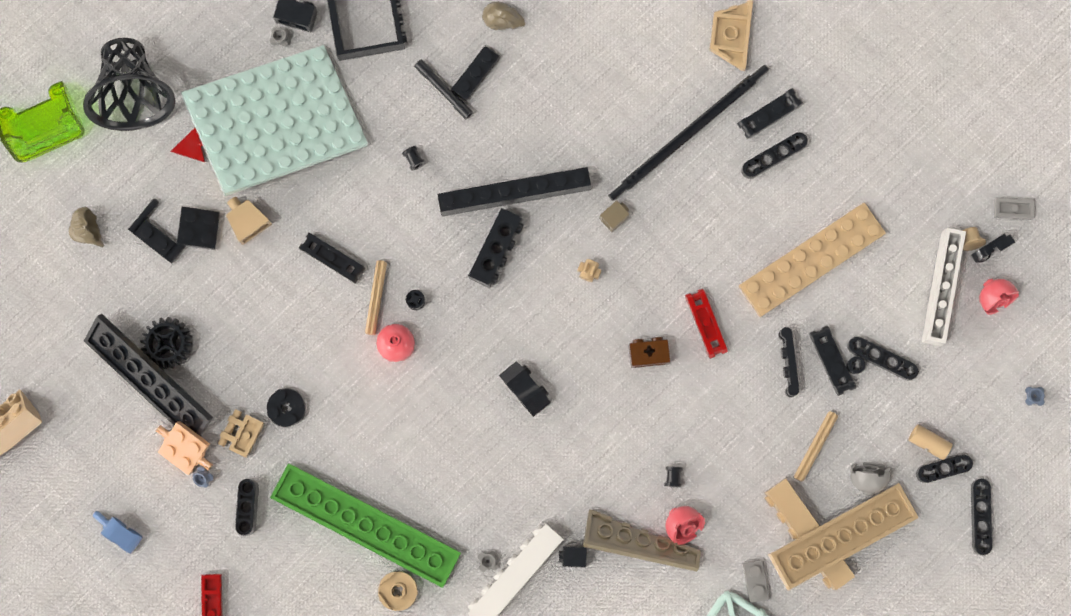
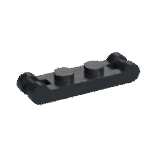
M793 88L737 123L738 127L742 128L745 132L744 135L747 140L804 104L801 99L797 98ZM787 99L792 103L790 106L785 103ZM751 122L755 126V128L751 129V127L749 126V123Z
M308 232L306 235L307 239L303 244H300L298 249L356 284L358 281L357 277L366 268ZM312 243L317 244L314 250L310 249ZM350 265L354 267L351 274L347 272Z
M826 325L821 328L822 330L810 332L809 335L837 396H840L846 390L856 389V385L837 348L830 328ZM825 337L827 342L821 344L819 339ZM844 378L845 383L840 385L838 379Z
M784 327L779 331L778 337L783 341L781 358L785 359L786 366L783 367V376L787 378L788 383L785 395L792 398L799 393V383L792 330L789 327Z

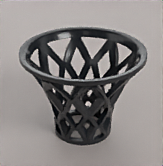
M116 38L106 42L100 51L102 62L100 74L95 85L87 92L83 100V109L87 118L100 127L116 131L143 129L165 120L175 107V95L173 90L166 83L159 80L150 69L143 44L132 38ZM126 43H130V44H134V45H133L132 48H129V46H128ZM117 44L116 48L112 50L110 46ZM130 53H131L132 56L135 58V59L132 60V61H131L130 59H128V56L130 55ZM115 55L120 58L117 62L113 61ZM133 79L139 80V97L131 87ZM118 80L124 86L119 99L114 86V82ZM144 86L152 93L154 106L144 99ZM111 89L114 102L106 110L105 96ZM127 93L135 101L131 114L124 104ZM159 94L167 98L166 104L162 109ZM97 100L99 115L92 108V105ZM141 103L155 114L149 118L136 121ZM118 106L128 122L108 120V118Z

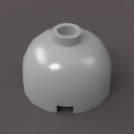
M863 462V466L858 467L857 463L851 465V482L864 495L874 496L875 493L881 492L887 487L890 479L889 467L885 469V465L872 462Z

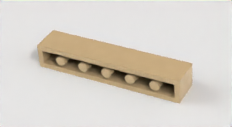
M783 479L765 492L766 502L770 507H775L778 512L776 516L782 524H787L789 527L787 531L793 540L819 527L786 479ZM844 560L821 572L824 577L822 579L823 583L828 589L832 588V590L839 589L855 577Z

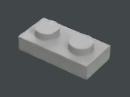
M995 198L994 218L1034 219V200Z
M763 561L742 563L749 603L769 600Z

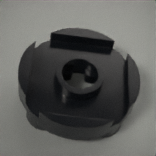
M285 388L275 391L267 402V416L274 424L280 427L287 428L298 424L306 413L303 397L292 389ZM289 403L291 411L283 413L282 405Z

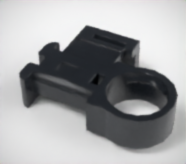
M1004 233L971 254V257L975 263L985 262L995 251V247L1001 252L1014 244L1015 240L1011 235L1006 236Z

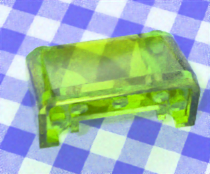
M63 81L50 86L48 89L50 99L19 113H16L11 107L0 108V139L15 161L19 163L28 162L84 135L83 123Z

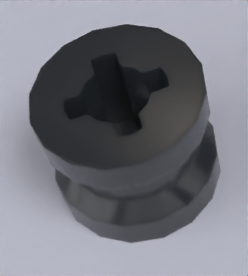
M411 290L405 299L408 307L414 311L421 310L426 302L423 293L419 290Z

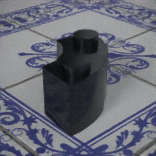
M516 361L502 372L499 377L534 417L551 403L547 397L549 393L542 385L539 387L530 377L531 371L525 364L521 366Z

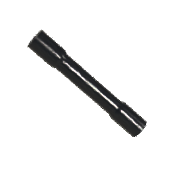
M422 59L416 62L414 65L415 69L453 105L454 109L465 120L473 114V111L442 82Z

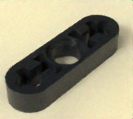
M959 455L919 467L916 471V477L922 483L933 482L971 470L973 462L969 456ZM961 458L963 461H967L965 469L962 466L956 468L953 466V464L960 463ZM942 463L949 466V472L946 475L939 471ZM923 469L926 471L935 470L936 473L928 475V479L921 476V473L924 472Z

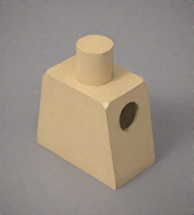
M233 197L227 202L232 209L226 215L242 245L272 225L268 218L249 200L241 204L237 197Z

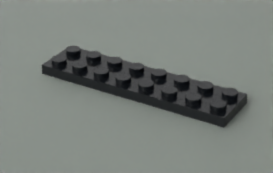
M103 314L98 315L88 331L84 342L170 423L175 425L176 422L181 421L199 436H202L213 416Z

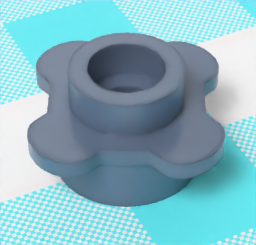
M1027 387L1025 389L1027 394L1025 403L1028 406L1032 404L1044 405V389L1042 387Z
M199 466L197 468L198 471L193 474V481L197 486L206 488L214 477L203 466Z

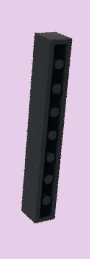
M588 167L438 193L437 195L441 216L444 217L591 190Z

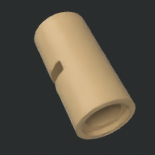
M919 424L915 426L908 441L922 449L927 448V452L941 460L947 457L953 445L951 442Z

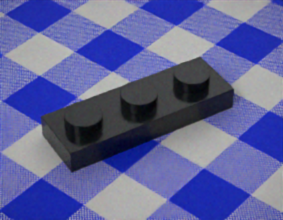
M484 46L451 88L452 92L467 102L498 62L500 56L487 46Z

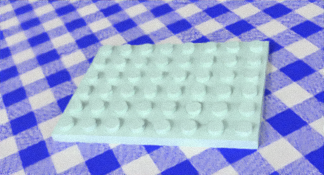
M324 45L181 92L225 196L366 147L368 144Z

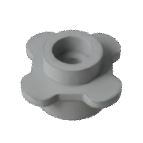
M274 27L271 30L272 38L270 43L272 45L279 44L283 47L287 46L289 30Z
M491 551L487 554H478L480 571L497 570L496 552Z

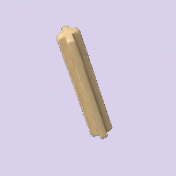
M377 260L365 329L367 335L376 334L387 263L382 260Z
M831 411L827 413L794 475V478L802 482L805 480L838 418L836 413Z

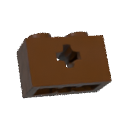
M663 337L651 338L652 341L644 342V339L632 340L633 343L628 345L631 368L669 365L668 339L663 340ZM647 348H650V351H654L651 357L644 353Z

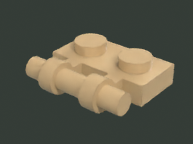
M235 409L232 416L230 415L228 418L229 422L225 430L220 434L221 438L218 444L225 447L227 441H230L232 443L229 450L247 458L265 423L247 414L244 420L241 421L239 418L242 412ZM235 425H238L240 428L234 437L231 433Z

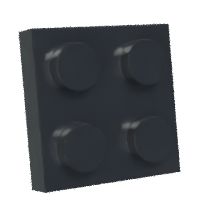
M182 206L176 245L215 250L220 212Z

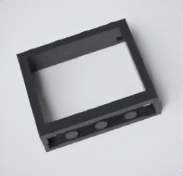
M327 0L338 60L342 61L404 50V43H407L405 31L402 32L401 25H404L403 16L398 14V8L401 7L400 0H390L397 41L344 50L336 0Z

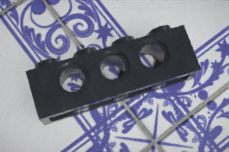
M501 208L468 275L470 280L487 288H490L491 284H496L499 277L497 272L500 267H504L507 261L505 256L508 250L512 251L516 241L513 239L516 233L520 234L523 229L522 217ZM503 228H508L511 233L508 236H502L500 231ZM500 245L503 249L500 253H494L492 251L493 246ZM486 262L494 264L492 270H486L483 266Z

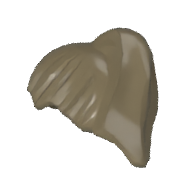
M491 2L483 10L482 19L486 26L493 30L516 29L526 24L515 8H511L503 2Z
M86 206L78 208L73 213L68 229L69 235L76 242L93 244L103 248L105 245L101 241L100 230L96 223L97 216Z

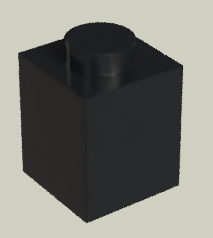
M563 547V551H559V562L562 563V567H586V547Z

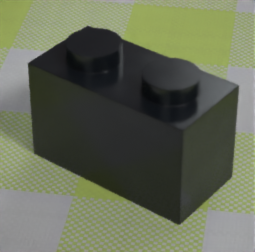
M278 0L273 18L277 24L312 32L318 11L316 6L309 1H303L302 3L296 0Z

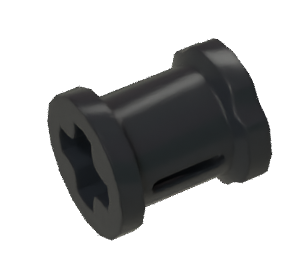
M417 146L409 147L402 152V155L408 160L412 171L426 163L420 157Z
M666 466L667 480L664 486L681 487L680 474L683 468Z

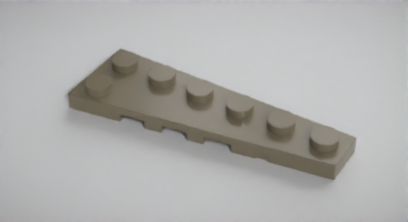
M589 509L583 547L696 572L699 570L700 550L684 544L679 545L677 542L675 544L668 538L663 536L657 537L648 533L647 530L631 527L629 523H620L613 520V517Z

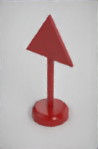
M196 128L170 151L205 163L202 151L203 144L200 142Z

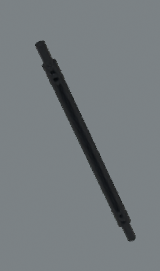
M763 65L751 76L748 75L670 142L621 181V185L611 192L608 197L614 201L625 190H630L754 86L756 81L769 71L768 67Z

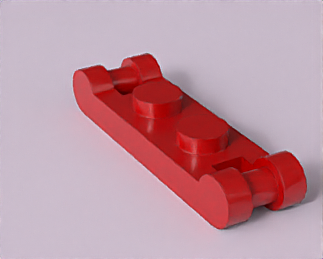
M699 289L694 294H686V302L689 305L709 359L714 358L716 354L727 353L726 344L704 289ZM701 300L702 304L696 306L694 301ZM717 340L718 346L712 348L711 342Z

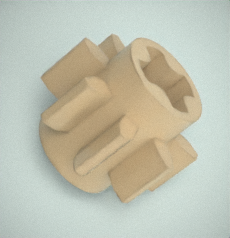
M586 259L585 263L580 262L577 269L580 272L579 277L588 282H593L594 278L598 280L601 274V269H598L600 264L590 259Z

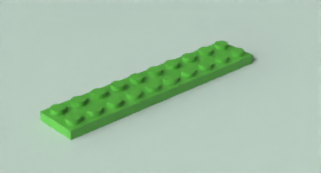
M290 463L286 466L270 497L280 504L442 588L461 552Z

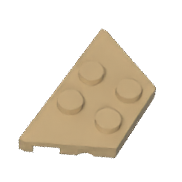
M748 0L747 3L738 6H731L726 10L716 11L713 14L710 51L741 71L746 70L753 0Z

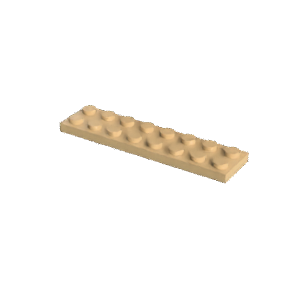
M862 203L738 287L758 316L762 317L885 235L886 232L867 205Z
M898 483L768 554L788 591L919 517L901 485Z

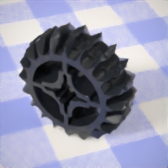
M167 317L166 321L163 318H159V324L156 321H152L154 327L146 326V329L149 330L148 334L142 333L146 340L142 339L140 343L146 344V346H143L141 350L147 351L145 354L159 367L162 365L163 369H167L168 364L171 368H175V362L178 365H182L180 359L187 360L188 358L185 356V353H192L191 350L187 349L193 346L192 342H188V340L193 338L192 335H187L190 329L184 328L185 323L181 322L179 324V320L176 318L173 321L170 317ZM167 328H173V329H174L172 332H169L167 335H162V334L159 333V332H160L161 330H163V329H167ZM179 334L181 337L180 349L176 346V340L179 338ZM154 338H156V339L158 340V345H157V347L155 348V349H156L155 352H154V349H153V340H154ZM161 338L168 340L173 348L166 346ZM167 351L175 353V355L169 358H160Z

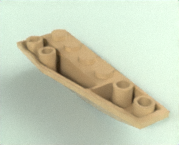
M20 389L16 393L11 394L0 405V456L42 423L39 412Z

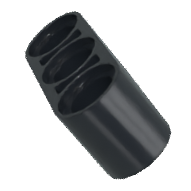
M248 478L240 481L237 494L235 530L242 536L252 535L255 532L259 485L255 480ZM248 482L253 485V490L250 493H246L244 490V486ZM246 502L251 504V510L248 513L243 511V505ZM245 521L250 524L248 532H243L241 529Z

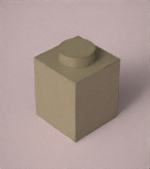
M616 200L600 214L599 219L613 232L629 218V209L623 202L619 203Z

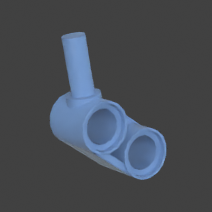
M99 511L94 512L93 517L103 525L101 534L131 554L143 537L135 530L127 529V526L119 519L112 517L111 520H108Z

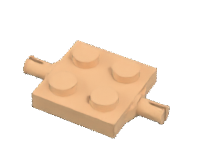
M181 421L176 422L170 432L162 425L157 428L156 432L164 437V443L158 451L160 455L187 475H190L198 464L207 469V471L211 469L213 464L204 458L205 452L210 445L209 442Z

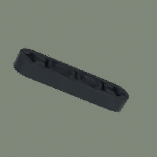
M797 132L746 161L741 170L742 175L747 179L755 178L795 155L806 147L808 143L807 136ZM796 138L798 140H803L801 143L802 146H800V144H796L793 146V148H791L790 145L796 141ZM784 146L787 148L788 153L785 156H781L778 154L777 149ZM763 156H769L772 160V163L770 165H764L761 161V158ZM758 163L759 166L754 169L753 174L746 172L748 165L751 168Z
M854 337L847 344L849 352L853 355L861 357L865 361L904 380H912L918 375L919 370L914 363L862 337ZM859 341L860 347L865 348L866 345H868L869 347L866 349L865 354L863 355L862 352L864 350L860 348L854 350V345H852V343ZM871 349H876L879 352L878 359L870 358L869 351ZM888 358L896 360L895 368L887 366L886 361ZM900 366L905 369L911 367L913 374L907 376L905 370L901 369L899 372L897 370Z
M976 479L971 484L972 548L978 555H988L992 550L991 486L986 479ZM980 482L982 486H985V490H982L981 493L982 496H986V499H976V496H980V490L976 489ZM980 501L986 505V510L983 513L978 512L976 509V505ZM983 521L986 523L987 529L985 532L978 531V522ZM977 535H987V538H983V544L987 545L983 552L978 548V544H981V538H977Z

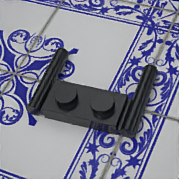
M152 199L128 230L172 264L186 246L176 245L172 239L146 220L159 204L157 199Z

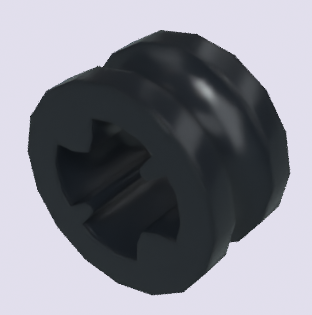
M858 356L849 359L847 362L848 371L854 375L863 372L866 366L864 359ZM852 361L854 363L856 361L859 362L858 365L861 367L860 370L859 368H857L856 370L853 369L854 366L851 364Z

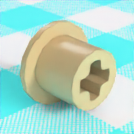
M977 227L963 230L966 231L963 251L976 250L986 244V239L980 237Z

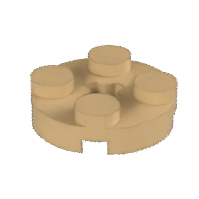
M402 571L391 572L384 576L378 588L380 602L387 609L394 611H403L409 608L415 602L418 594L417 584L413 577ZM394 586L403 588L401 591L402 596L393 595L395 591Z

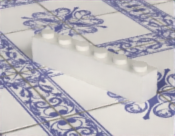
M946 228L941 232L921 343L935 346L946 344L966 231Z
M540 524L533 532L535 537L531 541L527 539L520 547L522 552L518 556L514 554L507 562L509 567L505 571L501 569L495 575V583L492 586L488 584L482 590V598L479 601L475 599L468 606V609H470L468 615L498 616L564 539L547 524L544 526Z

